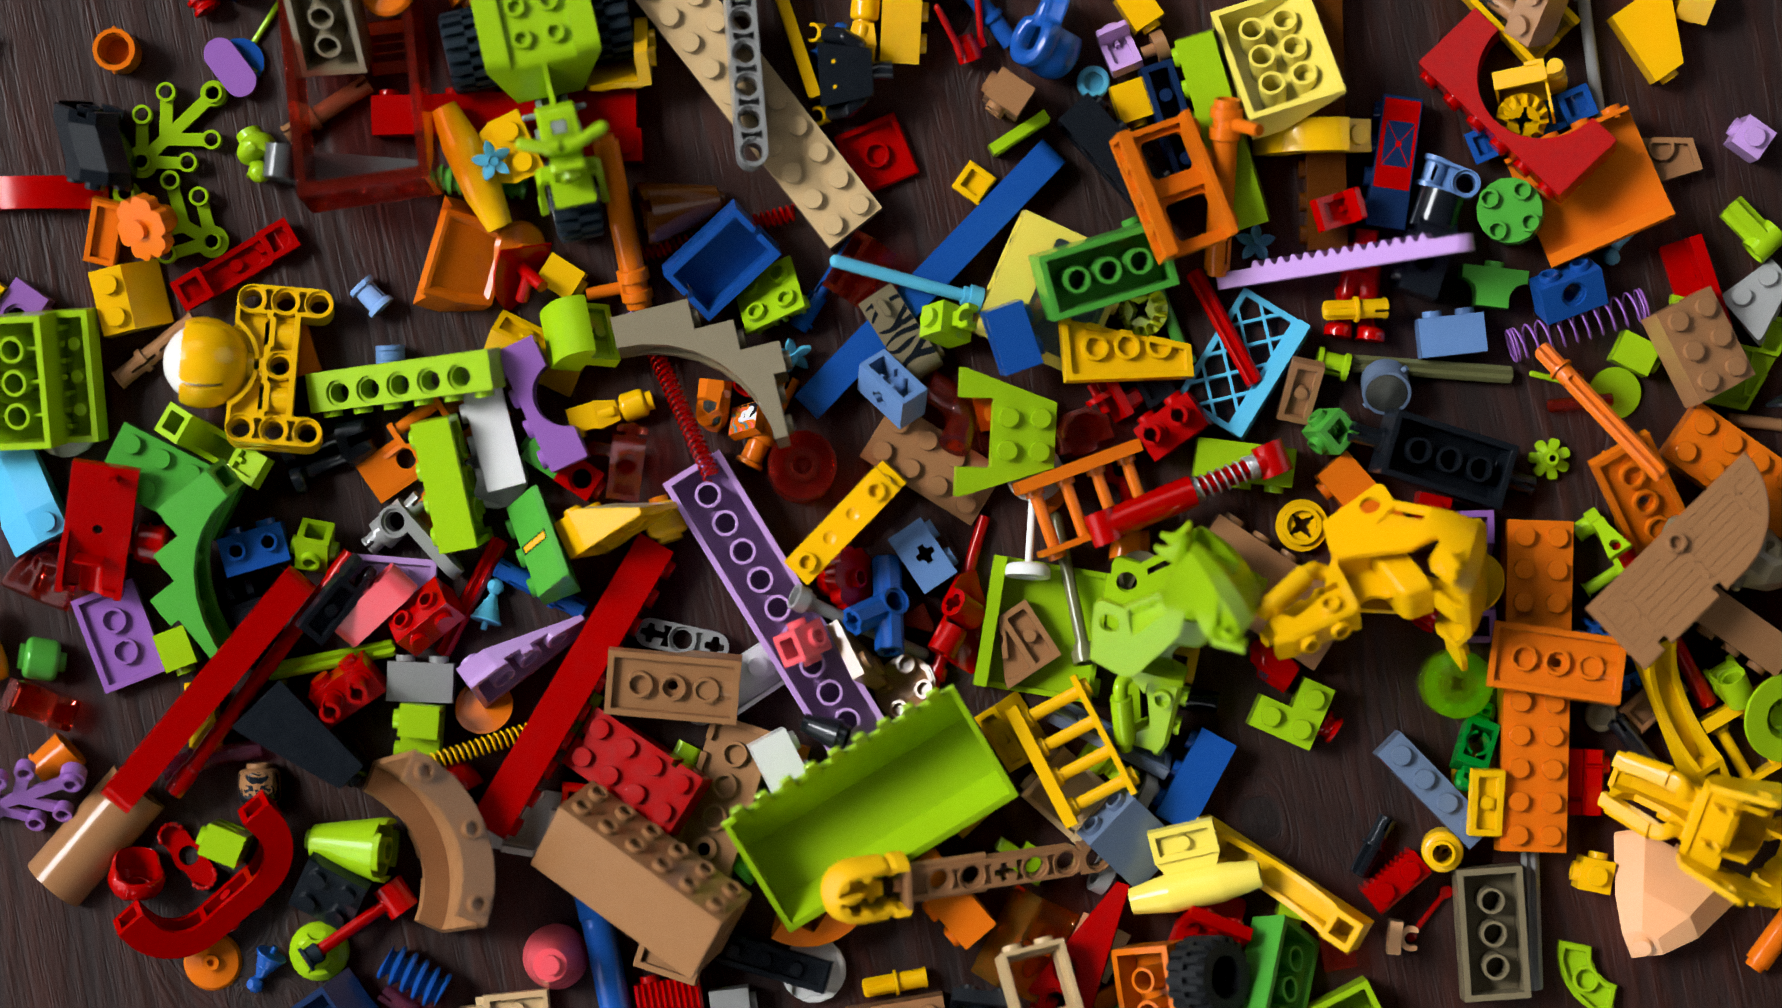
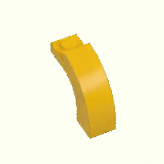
M1306 117L1286 130L1252 140V155L1281 157L1302 153L1372 152L1371 119Z

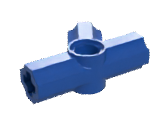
M877 555L872 559L873 596L843 610L842 622L846 630L852 632L855 636L874 628L875 652L878 653V656H900L905 652L904 613L909 608L910 603L908 595L903 590L902 560L897 555Z

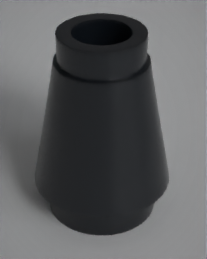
M806 713L801 723L800 732L805 733L830 749L839 745L843 750L848 742L852 725L845 723V719Z

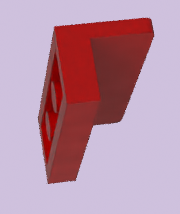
M1702 233L1660 247L1658 251L1673 295L1685 297L1695 291L1711 286L1731 327H1733Z

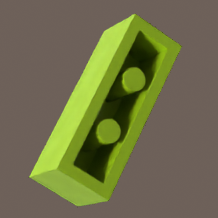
M1196 437L1191 477H1198L1199 474L1205 476L1207 471L1215 472L1216 467L1222 469L1224 464L1231 465L1232 461L1239 462L1241 457L1251 454V449L1262 444ZM1285 447L1293 469L1266 480L1260 477L1256 478V480L1254 479V481L1248 479V483L1243 481L1239 483V487L1233 485L1231 488L1251 490V484L1264 485V492L1283 494L1284 488H1292L1297 449Z

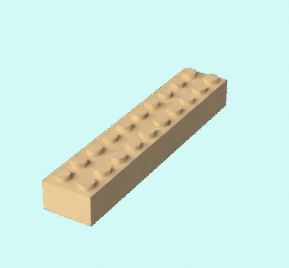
M634 0L733 126L724 12L721 1ZM733 18V25L737 29L743 30L736 22V20ZM739 49L735 52L736 58L740 62L748 63L752 61V54L748 50ZM761 54L769 150L768 157L763 165L831 251L880 213L882 206ZM744 81L738 84L741 94L750 96L755 93V88L751 83ZM746 114L741 117V123L744 127L753 129L758 126L757 119L753 115ZM749 147L760 160V152L754 147Z

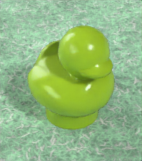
M248 126L242 129L236 136L239 142L237 157L242 164L249 166L246 175L248 179L256 183H264L268 180L263 177L266 143L276 142L273 136L263 132L260 126Z

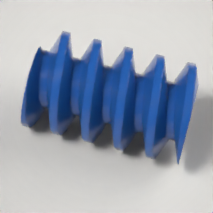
M394 945L378 970L377 978L382 979L389 974V986H393L398 981H401L399 992L404 993L411 987L410 998L412 1000H415L422 994V1006L426 1007L434 1001L435 1007L450 983L452 974L449 973L441 979L439 978L440 966H437L430 972L428 971L430 960L426 959L418 965L419 954L417 952L407 958V946L404 945L398 951H395Z

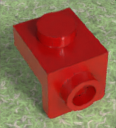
M1358 186L1309 201L1319 233L1349 225L1368 217L1366 202Z

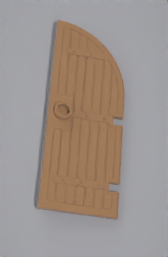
M1743 452L1584 608L1645 671L1666 651L1658 641L1665 636L1673 644L1720 598L1713 587L1719 582L1728 590L1750 568L1762 549L1769 526V498L1762 475L1750 456Z

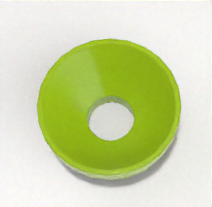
M314 921L302 926L295 933L290 943L289 955L294 969L301 976L313 981H325L333 978L344 969L350 953L348 940H345L328 952L325 960L314 966V971L309 968L298 951L299 948L304 950L312 943L318 944L337 931L336 928L322 921Z

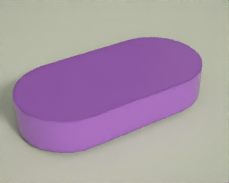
M214 38L209 41L204 49V59L225 89L236 97L244 98L252 95L258 87V75L237 46L225 38Z

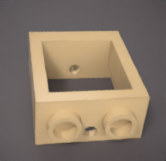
M1052 935L1043 936L1033 940L1034 945L1022 948L1021 943L1003 947V953H1000L994 959L1008 1008H1021L1009 964L1047 954H1052L1066 1006L1060 1008H1084L1064 937L1054 940Z

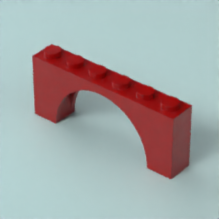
M1474 8L1418 62L1421 73L1419 78L1429 89L1433 90L1436 87L1444 95L1442 100L1451 110L1456 112L1459 109L1468 118L1465 121L1477 134L1485 133L1491 139L1489 141L1490 146L1499 155L1503 156L1506 153L1514 161L1512 166L1522 177L1527 178L1530 176L1538 184L1536 189L1544 198L1549 201L1553 198L1561 204L1617 150V139L1594 118L1568 134L1553 138L1525 137L1509 131L1496 122L1486 110L1481 100L1479 77L1486 57L1500 40L1499 30Z

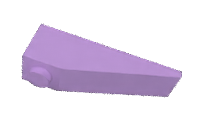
M578 615L482 649L478 653L468 655L456 670L482 706L487 708L572 645L585 626L586 620L582 615Z

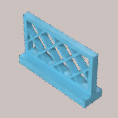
M1245 287L1227 315L1232 322L1237 314L1239 322L1232 324L1235 328L1240 327L1243 342L1249 354V348L1268 344L1271 356L1266 363L1256 365L1257 369H1262L1260 372L1262 380L1251 386L1249 391L1235 394L1231 376L1240 373L1238 370L1230 371L1226 355L1228 352L1216 332L1194 366V377L1186 379L1180 389L1183 394L1189 391L1192 385L1205 382L1209 400L1199 402L1202 407L1210 405L1212 413L1206 409L1204 411L1211 421L1241 441L1245 439L1287 372L1292 356H1297L1312 332L1311 325L1295 318ZM1246 298L1259 304L1261 317L1242 321L1240 307ZM1263 307L1273 314L1265 315ZM1281 317L1291 323L1284 335L1270 338L1266 320ZM1263 321L1267 339L1247 343L1244 325ZM1279 341L1278 345L1273 351L1272 342ZM1218 342H1220L1221 350L1213 352ZM1223 355L1226 372L1207 376L1205 368L1207 360L1210 357ZM1202 370L1204 378L1196 379ZM1228 377L1232 395L1213 399L1209 381ZM1245 396L1240 406H1238L1237 398ZM1233 399L1236 412L1230 422L1227 423L1217 417L1214 404Z

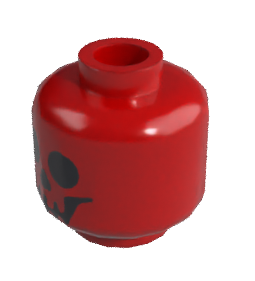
M141 521L136 528H133L130 554H133L134 559L138 563L160 565L153 555L177 537V535H173L171 527L166 523Z

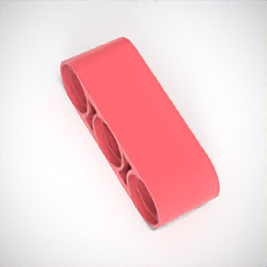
M389 564L371 581L370 585L363 592L364 595L357 601L355 607L334 632L352 648L356 647L406 602L418 585L396 564Z

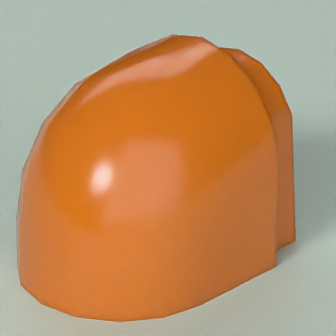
M1138 530L1111 542L1109 560L1113 561L1119 555L1125 556L1129 552L1137 550L1151 553L1149 530Z

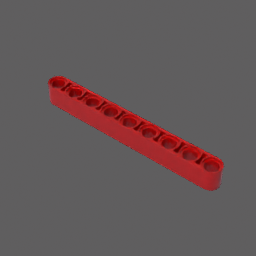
M289 565L107 782L100 794L127 814L311 595L317 585L292 565Z

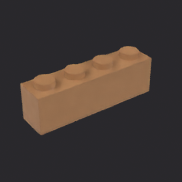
M1715 585L1713 589L1720 598L1695 621L1698 624L1695 630L1711 641L1714 637L1721 640L1723 644L1720 648L1733 657L1738 658L1741 654L1748 659L1745 665L1762 676L1764 672H1767L1773 676L1778 675L1782 669V632Z

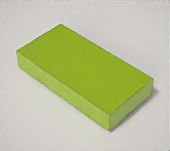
M1045 109L989 144V151L993 157L997 158L1048 125L1050 117Z

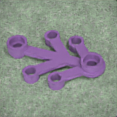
M20 759L17 761L14 770L16 780L13 791L3 795L1 790L6 788L9 774L5 770L0 769V818L6 816L26 821V827L33 831H41L45 828L47 815L42 810L53 812V817L60 822H67L72 819L74 805L66 800L57 801L41 796L62 789L67 792H77L85 785L88 774L87 769L82 764L67 762L62 765L58 777L28 787L29 780H32L34 777L36 764L29 759ZM21 804L37 809L27 810L16 807L15 805Z

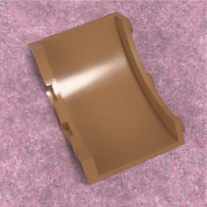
M415 749L374 760L362 791L380 801L403 821L408 829L407 833L414 846L417 858H420L423 878H420V898L414 921L441 933L486 927L494 895V857L485 823L468 792L443 766Z

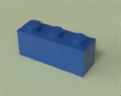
M1199 726L1197 731L1191 729L1183 744V747L1187 748L1181 760L1177 758L1174 760L1167 775L1171 779L1166 789L1161 787L1155 800L1151 803L1155 806L1153 813L1172 824L1196 820L1200 816L1237 748L1235 744Z

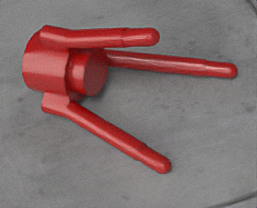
M974 0L977 37L975 38L972 32L957 37L944 10L939 4L934 5L938 18L953 45L959 65L983 57L981 48L988 46L984 35L982 0Z

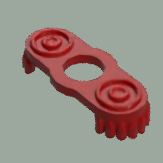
M169 822L161 826L157 832L159 845L166 847L173 857L175 866L184 871L193 882L192 887L204 891L214 886L218 873L210 859L198 855L197 861L192 865L184 864L181 861L180 851L183 847L192 846L197 852L200 845L195 844L196 840L192 838L183 825L178 822Z

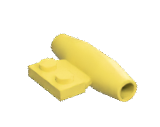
M1210 816L1148 830L1147 836L1154 863L1164 875L1129 888L1128 896L1134 915L1176 913L1189 910L1192 905L1203 907L1229 901L1263 887L1264 883L1258 860L1217 862L1220 844L1213 817Z

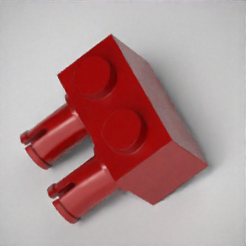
M1180 390L1174 392L1163 401L1166 405L1157 413L1151 409L1137 419L1139 425L1133 431L1155 462L1163 460L1213 424L1191 391L1183 394Z
M363 649L356 655L354 653L346 655L339 661L338 667L330 673L323 671L311 681L309 699L319 710L320 718L334 727L386 691L387 678Z

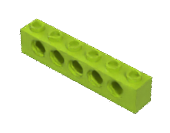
M500 347L305 374L311 414L323 412L324 418L344 415L343 409L353 408L354 414L373 412V405L383 404L384 410L403 408V401L413 400L414 406L428 405L434 403L433 397L444 396V402L464 400V393L474 392L475 398L489 397L495 395L494 389L506 387ZM464 368L470 373L469 383H466L463 379L462 372ZM434 372L437 373L440 379L438 387L432 382V374ZM403 376L409 381L408 391L402 386ZM373 380L379 386L378 395L374 394L372 390ZM343 384L349 391L347 399L342 394Z

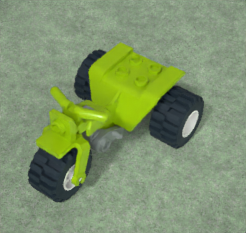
M470 0L471 7L440 13L438 18L440 33L453 90L458 95L497 87L498 84L517 103L532 100L535 102V113L523 115L521 119L523 121L536 119L538 129L534 130L536 140L519 138L515 142V147L519 151L543 154L549 157L550 162H545L544 167L538 168L534 173L539 194L537 198L541 216L550 215L549 211H552L557 235L563 244L603 236L604 222L599 200L602 203L610 202L608 187L605 182L601 159L596 156L587 158L583 154L582 149L605 134L609 126L605 121H598L582 131L581 122L578 120L576 111L585 109L587 104L584 102L574 104L573 101L568 100L567 93L583 90L594 66L634 57V37L626 0ZM594 174H596V176H597V182H598V187H597V188H596V184H595ZM545 185L547 187L549 198L546 197Z

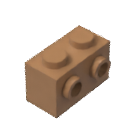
M1004 67L1001 68L999 73L992 70L981 89L985 93L982 100L986 103L984 109L998 119H1001L1004 115L1015 123L1034 95L1036 88Z

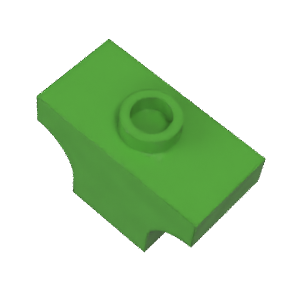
M1486 260L1484 266L1472 264L1459 265L1457 279H1461L1469 285L1472 292L1471 307L1505 310L1509 307L1511 292L1517 286L1528 284L1529 271L1504 268V262Z

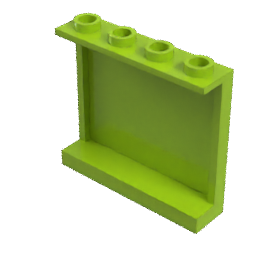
M994 554L972 684L1054 697L1074 687L1070 677L1077 674L1079 679L1086 677L1094 692V695L1089 697L1090 700H1092V697L1098 698L1101 679L1095 678L1097 665L1099 664L1094 663L1080 667L1073 665L1071 652L1074 651L1073 645L1076 642L1060 566L1033 561L1048 565L1051 569V579H1014L1005 576L1006 565L1010 562L1025 561V559ZM1073 567L1088 640L1091 641L1094 604L1100 598L1108 599L1111 573ZM1026 599L1062 655L1010 689H1007L1004 680L998 616ZM1106 614L1100 617V621L1104 627L1109 629L1110 627L1105 625Z

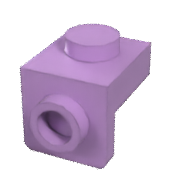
M1127 20L1108 23L1102 29L1096 31L1099 49L1113 79L1144 67L1143 59L1130 34Z

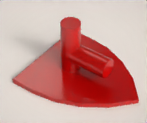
M551 242L499 250L493 274V288L497 301L506 311L509 312L518 303H527L533 287L538 292H543L547 289L548 282L538 273L549 258L552 247Z

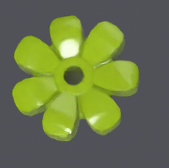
M1550 438L1547 444L1543 440H1538L1534 444L1537 452H1530L1528 454V462L1536 463L1532 469L1536 476H1542L1546 472V478L1553 480L1558 477L1557 470L1560 472L1568 470L1569 464L1564 459L1570 456V451L1567 447L1559 449L1560 440Z

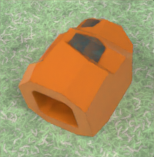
M699 378L696 417L698 423L707 431L718 432L726 425L730 412L733 382Z

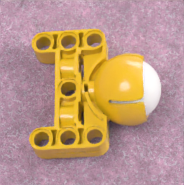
M247 284L240 289L237 296L235 325L233 327L220 319L208 316L186 319L185 327L170 339L165 348L163 369L170 386L179 394V402L188 407L210 409L227 404L225 432L227 440L233 447L247 450L313 454L322 447L323 443L320 424L311 418L294 417L302 325L325 326L329 324L335 315L334 300L331 294L321 289ZM251 296L259 297L262 300V303L256 308H248L244 305L245 300ZM284 299H290L295 302L294 308L290 311H282L277 306ZM316 302H324L328 305V310L322 314H316L311 311V306ZM266 324H268V327H270L268 345L265 344L264 346ZM277 363H285L289 366L288 372L284 375H275L271 369ZM260 388L264 391L262 409H258ZM238 424H244L250 428L249 433L244 437L234 436L231 433L232 429ZM271 427H278L283 430V435L277 440L268 439L265 433ZM304 430H313L317 434L315 440L310 443L302 442L298 437Z

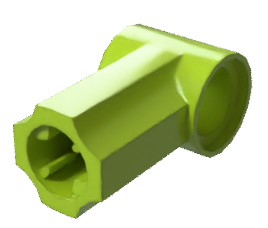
M1739 196L1719 215L1743 241L1742 245L1746 251L1760 263H1764L1782 245V231L1771 221L1764 220L1742 196Z

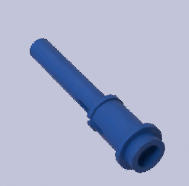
M848 237L837 255L850 258L858 247L859 242ZM829 266L814 291H808L807 298L811 307L806 309L805 314L800 313L793 316L789 324L803 333H806L808 329L812 330L813 326L811 324L823 305L826 304L825 296L841 273V269Z

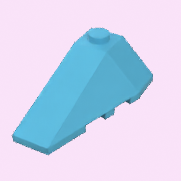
M37 449L0 451L1 528L15 557L18 558L61 537L64 529L66 507Z

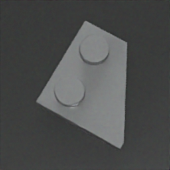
M1772 258L1722 294L1728 312L1759 346L1764 343L1766 332L1772 321L1776 320L1781 311L1782 269Z

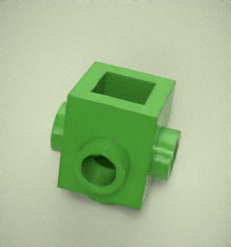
M1341 408L1317 409L1308 417V424L1301 431L1308 439V446L1319 455H1340L1352 443L1347 441V433L1359 434V432L1349 430L1352 420Z

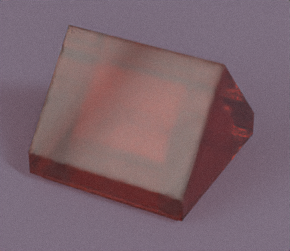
M923 602L904 615V625L929 632L933 631V622Z

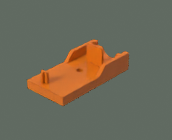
M1646 429L1636 433L1662 460L1651 434ZM1619 444L1606 451H1601V454L1587 461L1614 516V524L1619 534H1628L1638 554L1662 533V529L1670 517L1680 515L1686 509L1669 472L1659 481H1654ZM1646 496L1645 502L1639 503L1640 498Z
M1494 620L1485 687L1617 707L1620 705L1626 651L1612 636ZM1555 658L1561 662L1558 668L1552 666V660Z

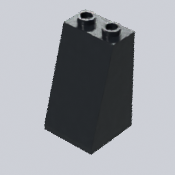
M289 677L279 680L232 726L236 732L338 789L347 785L350 788L356 786L369 773L366 767L371 761L336 725L332 727L320 718L317 707Z

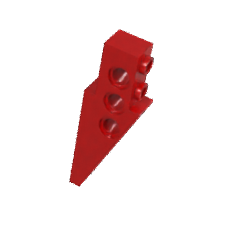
M1118 881L1065 943L1070 962L1075 967L1074 976L1084 1008H1094L1111 953L1110 950H1112L1128 899L1130 885ZM1053 959L1027 990L1029 996L1038 998V1002H1031L1029 1008H1048L1047 1000L1051 995L1059 994L1063 996Z

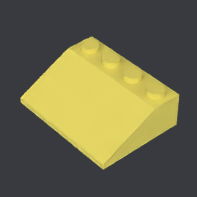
M1248 0L1210 12L1212 27L1216 30L1231 83L1237 98L1241 99L1240 106L1243 107V116L1247 121L1264 126V133L1261 137L1286 130L1346 94V88L1312 0ZM1251 135L1252 140L1261 138V137H1256V136H1252V135Z

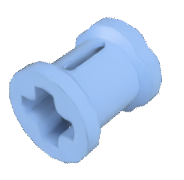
M370 274L351 290L350 295L353 298L357 297L369 310L368 315L374 318L394 298L391 295H385L373 282L374 277Z

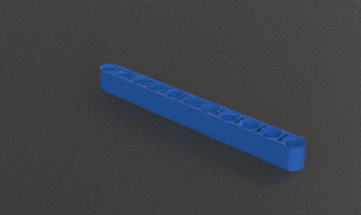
M1042 139L911 275L949 284L1067 161ZM900 286L896 290L915 319L922 312V306L930 304L938 296ZM868 320L794 396L816 419H819L858 379L859 364L884 348L886 349Z

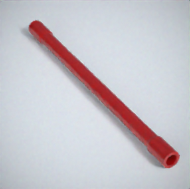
M343 548L328 568L322 581L188 760L180 766L165 786V789L178 799L184 796L198 777L199 771L232 729V726L238 721L303 634V631L294 623L336 572L339 573L341 565L352 555L350 551Z

